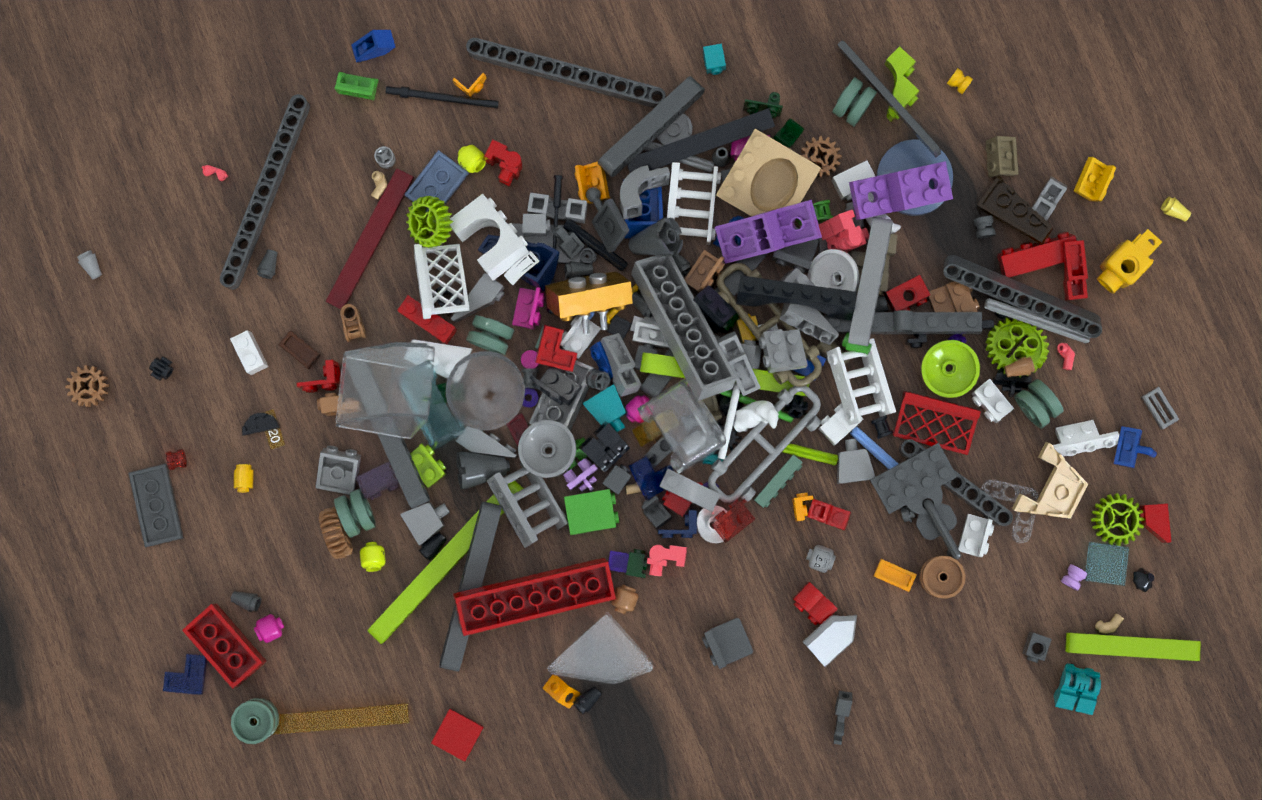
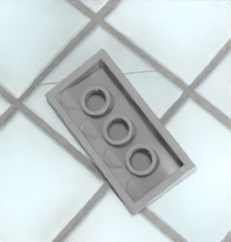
M577 360L575 361L573 372L556 368L582 386L570 405L565 403L560 405L542 393L529 424L532 425L542 420H553L565 425L571 431L590 388L586 383V375L591 369H595Z

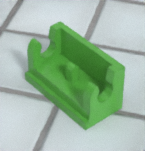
M339 72L335 90L338 94L375 100L379 80Z

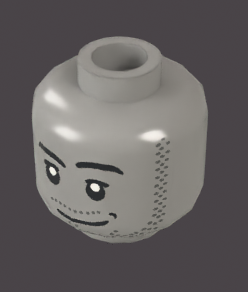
M816 545L814 550L809 549L806 560H809V567L811 569L826 573L832 569L836 556L832 549Z

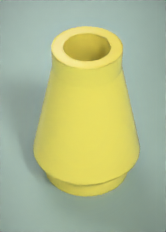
M1168 197L1161 206L1164 214L1181 219L1184 222L1191 215V212L1175 197Z

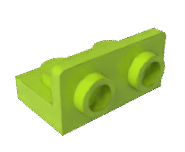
M421 443L417 449L410 453L427 488H430L447 475L444 471L447 468L440 459L436 461L432 456L435 452L429 445L425 446Z

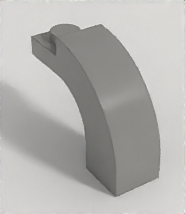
M648 165L642 166L632 171L624 179L620 189L619 204L624 220L642 215V202L639 196L644 191L669 185L670 171L668 167L649 171Z

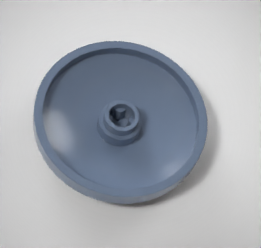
M916 139L906 140L891 147L882 157L877 168L876 176L946 161L951 188L953 184L952 166L945 153L941 150V154L935 158L925 145ZM930 179L929 187L933 189L934 182ZM944 201L897 212L910 216L924 215L937 209Z

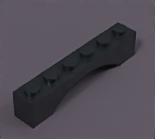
M741 275L736 304L752 307L772 303L799 304L817 309L831 318L851 321L855 310L856 292Z

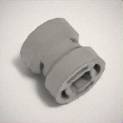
M382 146L375 151L374 157L380 167L388 169L394 166L396 158L390 148Z

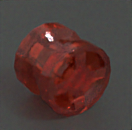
M179 449L177 452H166L169 470H175L176 467L186 468L187 460L183 449Z

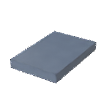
M438 150L404 196L412 202L420 197L433 196L445 201V206L469 172Z

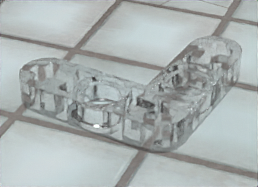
M988 480L982 485V491L995 499L1015 503L1020 494L1019 489H1022L1021 494H1028L1030 491L1031 495L1034 496L1032 500L1036 502L1039 498L1037 491L1029 487L997 480ZM991 483H993L995 488H1001L1000 485H1003L1001 496H998L1000 493L998 491H992L990 494L986 487L991 485ZM1008 487H1012L1015 490L1013 498H1008L1005 495V490ZM1016 511L1012 538L1017 543H1025L1031 537L1035 514L1030 513V519L1023 521L1020 518L1021 512ZM1018 522L1029 524L1028 528L1024 527L1023 533L1026 534V537H1022L1021 540L1017 532L1021 531L1022 526H1018Z

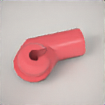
M1059 343L1057 351L1064 359L1062 369L1072 370L1075 353L1067 343Z

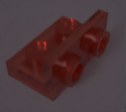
M743 499L741 502L736 500L728 506L730 510L727 513L723 510L714 517L716 521L711 525L725 543L755 520L744 505L747 502L746 499Z

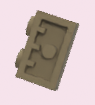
M996 136L986 140L988 177L1019 175L1016 137Z

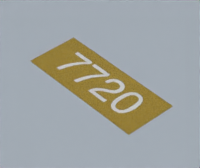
M274 409L263 412L272 415L277 420ZM280 428L265 431L271 450L285 445Z

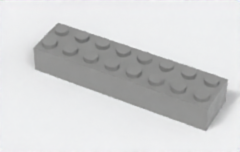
M655 255L636 261L631 275L697 401L731 390L737 377L699 306L693 301L694 297L673 257Z

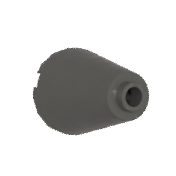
M662 218L632 236L629 240V249L635 255L673 256L679 254L683 246V240H680L679 236L682 233L681 229L673 218Z
M463 451L457 452L456 455L460 489L466 490L486 483L489 478L499 472L504 477L510 471L509 460H505L503 456Z

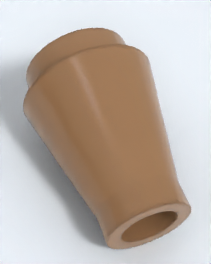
M1023 357L1010 365L1004 366L1007 377L1031 375L1032 372H1035L1031 357Z

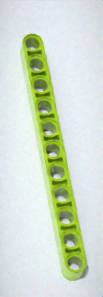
M516 481L508 484L513 494L524 489ZM494 494L487 501L488 503L500 505ZM501 509L500 517L504 514L503 509ZM479 510L368 629L367 632L380 644H383L467 554Z

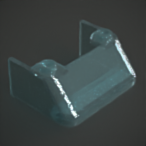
M428 360L402 373L398 385L426 440L434 451L462 435L466 428L460 418L456 419L452 416L436 386L435 379L438 377L434 368H430L431 362Z

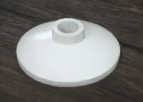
M715 505L713 512L704 508L699 512L697 516V530L706 541L721 543L730 537L733 530V521L730 514L724 508ZM710 523L714 524V529L710 527Z

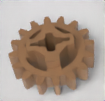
M822 136L819 137L818 141L813 137L811 139L812 143L807 141L805 143L807 148L801 149V152L804 153L801 155L802 157L821 167L818 173L819 178H822L824 173L829 177L830 171L835 173L836 168L834 166L839 167L840 162L837 160L842 157V155L837 154L840 151V147H834L835 141L829 143V137L825 141ZM813 149L814 154L808 158L809 151ZM818 154L825 156L823 161L820 158L817 159ZM833 157V162L829 166L828 159Z
M84 365V370L77 367V373L71 372L72 379L67 378V381L70 382V385L65 386V388L70 389L67 396H73L71 401L75 403L78 401L79 406H83L84 403L86 407H91V403L97 406V400L104 401L102 395L108 394L105 388L109 387V384L104 383L108 378L102 376L103 371H97V368L94 366L90 369L89 366ZM85 374H92L89 375L87 378L83 377V375ZM86 383H89L88 386H89L90 388H89L88 390L86 389V388H87L86 385H85ZM87 395L93 396L89 399H83V397H86Z

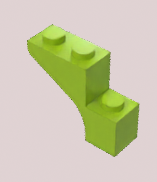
M899 46L888 57L884 65L891 71L894 77L892 95L905 108L907 105L911 107L918 100L917 94L919 90L907 79L915 70L913 67L916 61ZM889 106L886 115L887 119L890 122L894 118L898 120L900 117Z

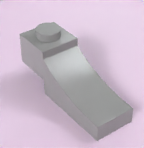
M1051 176L1033 204L1032 209L1036 210L1047 221L1067 190V185Z
M735 331L717 339L737 377L736 382L742 395L745 396L760 389L761 387Z
M617 333L603 337L600 342L609 360L613 374V383L620 397L636 393L642 384L633 369L636 364L620 334Z
M667 469L660 484L661 488L713 512L721 495L670 469Z

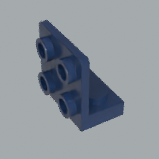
M689 510L688 514H685V526H688L689 530H658V534H662V538H673V534H681V538H693V534H697V510Z

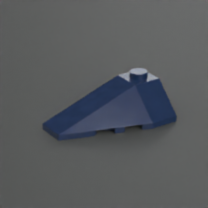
M488 234L478 248V251L482 254L488 252L497 244L500 236ZM525 240L528 243L526 246L527 250L531 251L539 262L529 269L521 279L536 288H541L544 292L545 285H549L555 276L560 252L544 243L537 242L536 244Z

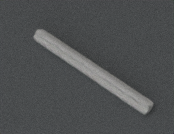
M990 298L985 301L984 308L1083 343H1089L1091 337L1028 311Z

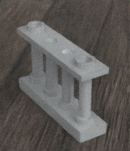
M520 463L521 469L506 477H503L499 472L489 478L487 483L502 506L524 548L538 540L536 535L553 525L559 530L567 525L568 522L565 513L559 508L543 478L533 475ZM527 475L532 485L515 494L511 493L508 484ZM536 491L541 502L524 511L521 510L517 501ZM545 508L551 518L532 528L527 521V517Z

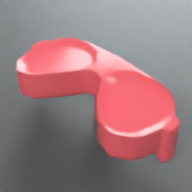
M210 165L202 166L204 176L208 177L216 173L218 180L221 182L228 177L225 170Z

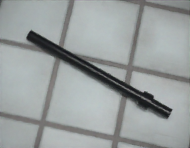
M386 86V94L400 95V98L415 97L497 109L499 106V101L412 90L401 86V88Z

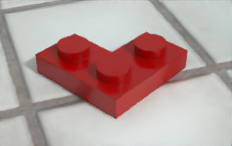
M544 325L535 363L573 372L578 353L560 349L563 329Z

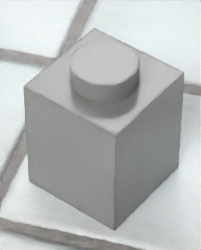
M523 214L522 233L524 236H547V231H550V220H547L546 214Z

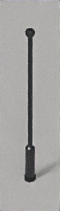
M554 175V227L558 226L559 207H561L562 175ZM553 234L552 248L556 250L557 237ZM547 308V312L549 314H553V312L549 308Z

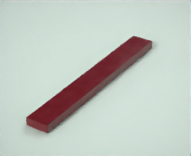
M396 168L325 302L340 310L348 303L400 206L404 194L409 189L414 179L413 176Z

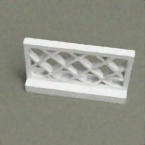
M415 244L414 258L423 319H430L431 315L469 311L460 244L422 248V244ZM448 251H456L457 253L453 259L445 254ZM435 253L438 257L432 261L427 258L426 254ZM441 258L449 262L445 268L437 264ZM452 265L459 269L455 275L447 271ZM433 267L441 271L436 277L429 273ZM444 274L452 278L447 284L439 280ZM454 281L462 285L458 291L450 287ZM435 283L443 287L439 293L431 289ZM446 290L454 294L450 300L441 296ZM459 297L464 301L465 305L457 306L452 302ZM438 299L446 303L443 307L434 308V303Z

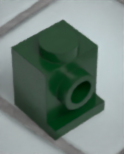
M634 549V553H629L626 575L645 578L646 574H642V570H647L645 550Z

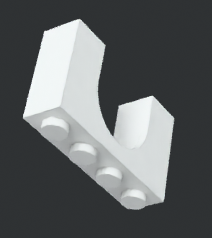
M481 194L450 218V220L454 221L450 226L462 242L481 228L492 226L500 229V238L497 244L477 259L488 276L494 281L524 255L529 253L526 248L528 243L522 236L518 237L516 235L518 231L512 223L507 224L505 222L507 218L501 210L496 211L497 205L491 198L487 199Z

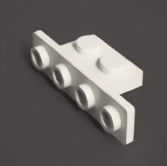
M1094 420L1057 427L1055 433L1060 444L1053 446L1062 456H1074L1077 453L1092 452L1096 449L1111 448L1117 445L1119 433L1116 431L1099 435Z

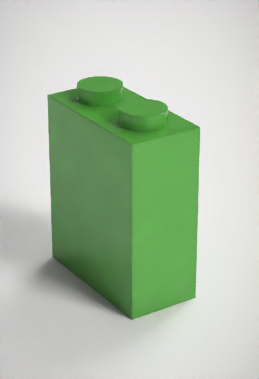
M610 489L564 497L570 535L616 528V523H620L618 511L614 512L613 504H616L615 493H611Z

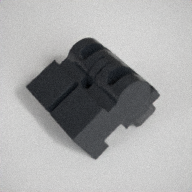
M605 421L593 432L597 439L590 435L579 446L604 472L630 449L612 426Z

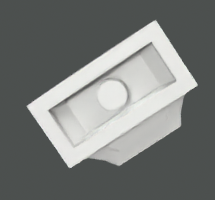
M646 316L641 321H636L632 341L670 349L654 317L649 318Z

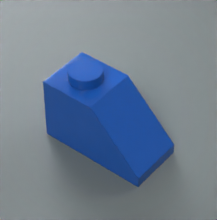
M372 30L351 45L356 62L383 56L396 48L391 30Z

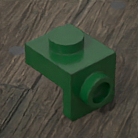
M789 118L773 139L790 149L803 133L804 128Z

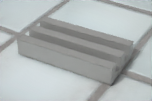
M1159 387L1141 397L1161 430L1179 420ZM1155 393H1157L1158 397L1160 398L1168 413L1172 417L1171 420L1168 418L1162 406L1156 399L1154 395ZM1149 397L1151 398V400L1153 401L1154 405L1156 406V408L1158 409L1159 413L1161 414V416L1163 417L1164 421L1166 422L1165 424H1164V422L1162 421V419H1161V417L1159 416V414L1157 413V411H1156V409L1154 408V406L1152 405L1151 401L1149 400Z

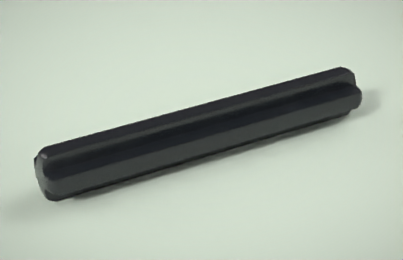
M571 219L564 223L563 228L565 230L573 232L581 242L617 269L623 271L627 267L628 263L614 252L608 253L603 243Z

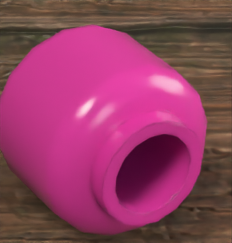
M636 395L625 407L627 411L626 417L632 423L635 421L644 423L653 414L654 404L647 396Z
M269 614L256 621L254 630L260 641L263 640L265 643H269L282 636L281 629L284 628L280 617L275 618L274 615Z

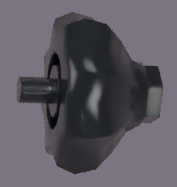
M1139 568L1138 571L1133 572L1132 582L1135 584L1136 589L1146 592L1152 588V581H1154L1155 577L1149 571Z

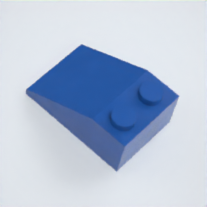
M662 186L648 189L639 196L642 202V215L624 220L629 228V232L624 238H631L663 218Z

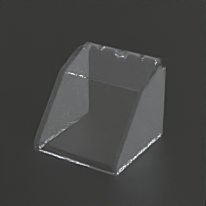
M392 342L345 351L342 361L335 426L412 439L428 420L430 401L423 400V398L431 399L432 383L424 382V379L425 381H432L434 365L426 363V361L434 362L435 348L427 343Z
M607 612L546 669L552 675L618 684L652 671L653 662L648 660L649 657Z

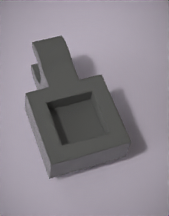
M555 226L551 231L554 236L561 240L558 246L569 259H573L585 246L573 232L567 234L562 227L558 228V226Z

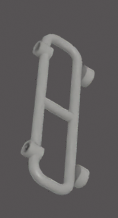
M793 386L788 391L784 388L778 393L777 397L780 400L774 405L777 412L789 404L797 392H803L813 402V407L775 448L760 434L768 424L761 421L723 461L718 459L713 463L711 468L714 471L708 478L709 489L721 494L719 497L721 501L731 503L739 499V497L744 502L751 500L756 493L751 487L752 483L803 428L806 427L812 432L819 427L821 420L816 414L820 410V399L808 386ZM755 439L769 455L733 494L726 495L716 486V479L727 471L728 466Z

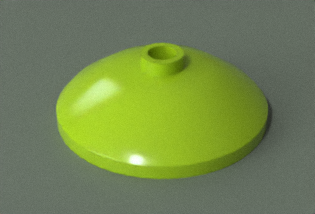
M945 340L936 343L926 352L922 360L921 373L925 384L932 392L942 397L954 398L966 394L974 387L980 374V364L976 353L967 344L957 340ZM948 364L952 365L951 371H946Z

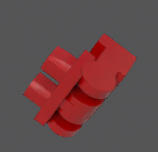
M492 139L484 155L485 161L491 166L495 162L499 164V182L510 187L513 179L518 180L520 176L519 172L522 170L521 157L517 152H509L506 145Z

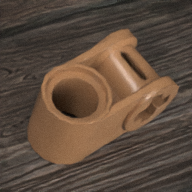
M352 304L344 305L341 308L340 315L346 341L350 342L351 339L360 337L366 338L359 309ZM353 308L355 311L354 316L347 318L346 311Z

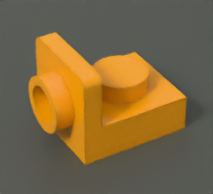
M808 492L796 494L797 498L792 499L796 522L803 521L805 516H808L806 504L803 505L802 501L813 500V495L808 496Z

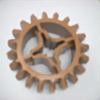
M336 508L324 509L319 514V522L330 554L335 559H342L351 555L353 550L351 538L344 530Z

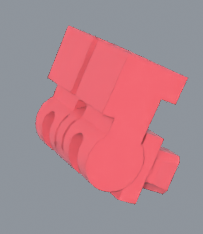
M853 210L838 214L819 224L822 240H826L828 250L838 249L848 253L867 243L866 240L869 239V232L867 228L861 229L860 225L855 227L852 219L855 217Z
M654 545L650 549L649 558H647V564H651L649 575L662 576L663 566H667L668 560L677 561L676 566L685 567L687 547L670 545V549H667L662 545Z

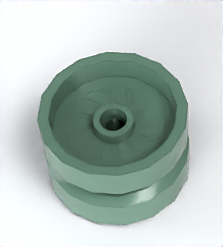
M854 77L848 87L846 86L832 111L833 114L841 118L848 109L851 110L846 118V122L853 127L859 122L878 92L869 86L860 95L859 92L863 87V82Z
M475 315L472 325L482 332L469 331L466 341L485 350L506 355L509 346L504 341L499 340V338L510 340L515 330L497 320Z
M1035 379L1028 385L1029 391L1022 390L1014 396L1022 412L1040 429L1050 423V417L1056 418L1064 412L1056 395L1039 379Z
M361 489L350 492V500L345 495L334 499L339 519L350 538L360 534L361 527L365 531L376 527L371 506Z
M253 698L245 701L235 709L231 717V727L234 735L246 744L263 742L276 731L279 725L277 708L271 701L265 698Z

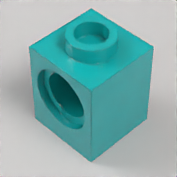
M722 43L703 47L707 74H721L726 69Z

